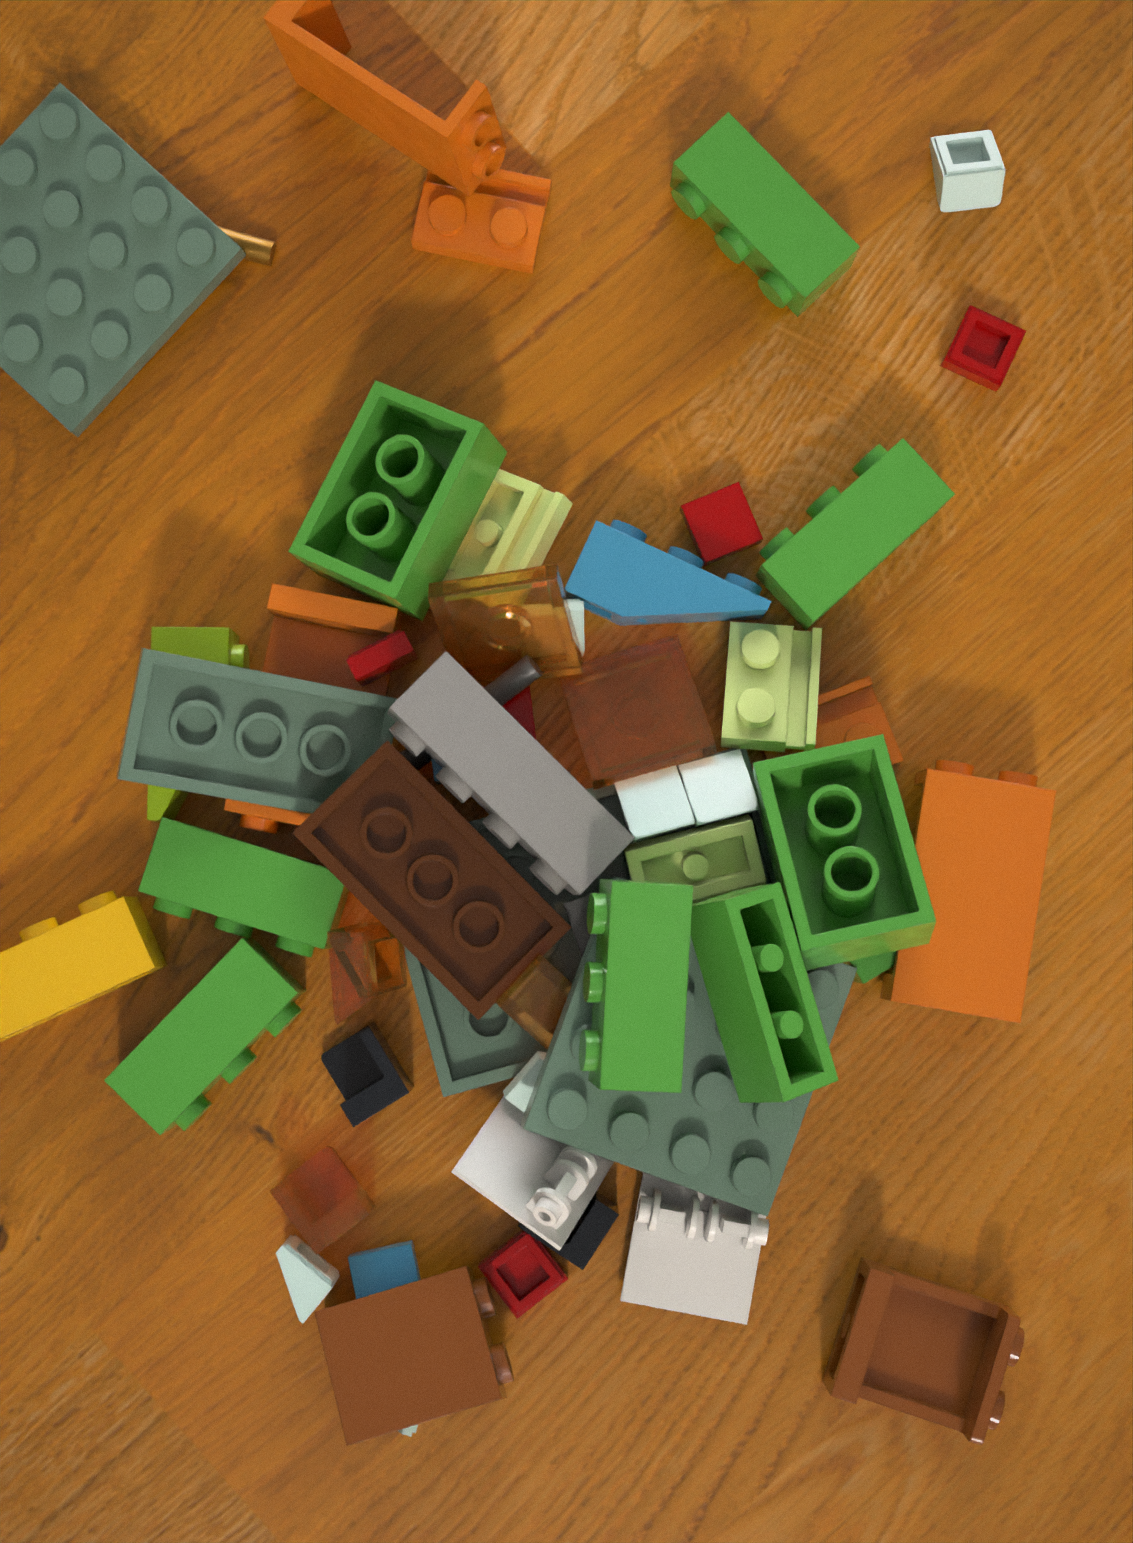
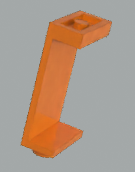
M276 0L263 17L295 82L468 197L473 194L482 181H489L498 172L504 160L507 147L488 87L479 80H475L444 121L346 57V54L352 47L331 0Z
M272 583L267 609L274 615L262 672L387 696L392 672L362 687L355 679L346 659H348V655L399 629L401 631L403 617L398 608ZM226 799L224 805L225 811L241 815L239 827L277 834L279 822L300 826L311 815L310 813Z
M936 760L935 769L927 768L917 772L914 781L915 786L922 787L914 844L935 914L936 924L929 944L896 951L893 974L884 973L880 998L905 1004L1021 1023L1056 790L1037 787L1038 777L1035 775L1013 771H999L998 780L973 776L975 766L971 764Z

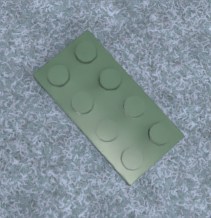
M141 648L116 777L120 780L312 814L387 740L392 744L394 736L388 729L395 721L387 712L398 698Z

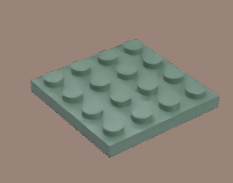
M61 83L49 93L0 146V367L71 433L79 437L244 259L246 254L237 243Z
M612 876V879H614V880H624V879H621V878ZM591 934L522 1117L521 1127L533 1133L768 1217L813 1091L786 1102H739L691 936L681 1093L599 1090L588 1081L589 1071H581L579 1065L582 1030H591L593 1003L585 1002L583 997L585 964L587 961L595 962L597 934ZM844 963L807 970L829 1046L857 968Z

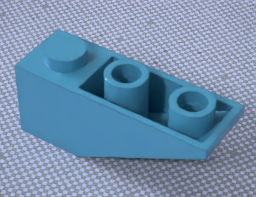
M596 520L564 588V599H580V601H584L585 610L620 626L762 619L771 603L770 600L759 596L762 588L755 582L734 573H727L726 578L722 579L703 570L704 561L698 556L674 546H670L667 553L644 543L647 537L644 532L619 520H613L610 526Z

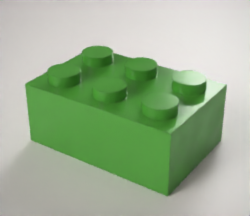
M375 380L288 552L318 575L389 607L398 608L400 612L423 621L507 451L484 423Z
M876 735L754 762L753 787L760 807L758 813L775 880L781 883L806 971L929 944L936 924V918L884 735Z

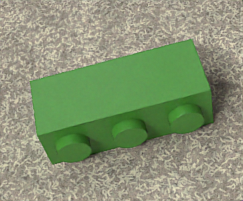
M729 112L673 163L670 186L673 189L671 194L676 204L691 219L696 220L698 217H701L716 233L714 238L718 247L731 261L736 264L744 261L760 278L758 279V285L761 291L775 306L779 308L787 306L798 317L851 268L860 246Z
M904 438L889 451L881 444H878L853 467L852 471L859 477L842 493L834 485L831 486L806 510V513L812 518L809 523L795 535L786 527L759 552L766 561L760 566L755 576L805 631L943 508L955 495Z
M166 817L161 819L138 889L139 892L156 897L153 908L186 919H190L193 909L217 916L214 927L219 930L251 938L254 928L278 935L275 947L307 957H312L315 947L321 949L332 948L350 892L325 866Z
M600 879L599 893H591L589 896L587 929L589 934H597L595 962L587 961L585 964L583 997L585 1002L593 1003L591 1030H582L579 1065L581 1071H589L588 1081L599 1090L681 1093L693 899L692 885Z
M776 882L739 889L693 904L690 936L739 1102H786L839 1081L781 883Z
M252 937L242 938L104 1081L159 1135L169 1131L176 1124L183 1131H186L212 1105L204 1095L221 1078L228 1084L233 1083L254 1062L257 1056L250 1048L260 1037L268 1031L276 1038L301 1013L302 1009L295 1001L306 989Z

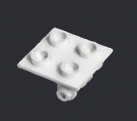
M503 1096L452 1170V1173L553 1247L560 1250L614 1161L523 1129L520 1123L524 1112Z
M643 1172L620 1301L747 1325L761 1245H766L768 1238L769 1219H766V1216Z

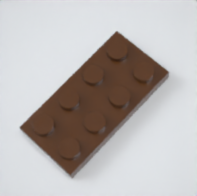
M388 740L293 832L316 858L477 1020L572 928Z

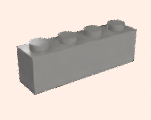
M447 651L390 706L387 714L395 721L388 729L390 733L415 757L424 750L440 765L442 769L435 775L440 783L462 803L471 796L489 814L482 821L485 827L509 849L518 842L536 860L529 867L530 871L554 894L558 895L565 889L570 895H581L635 838Z

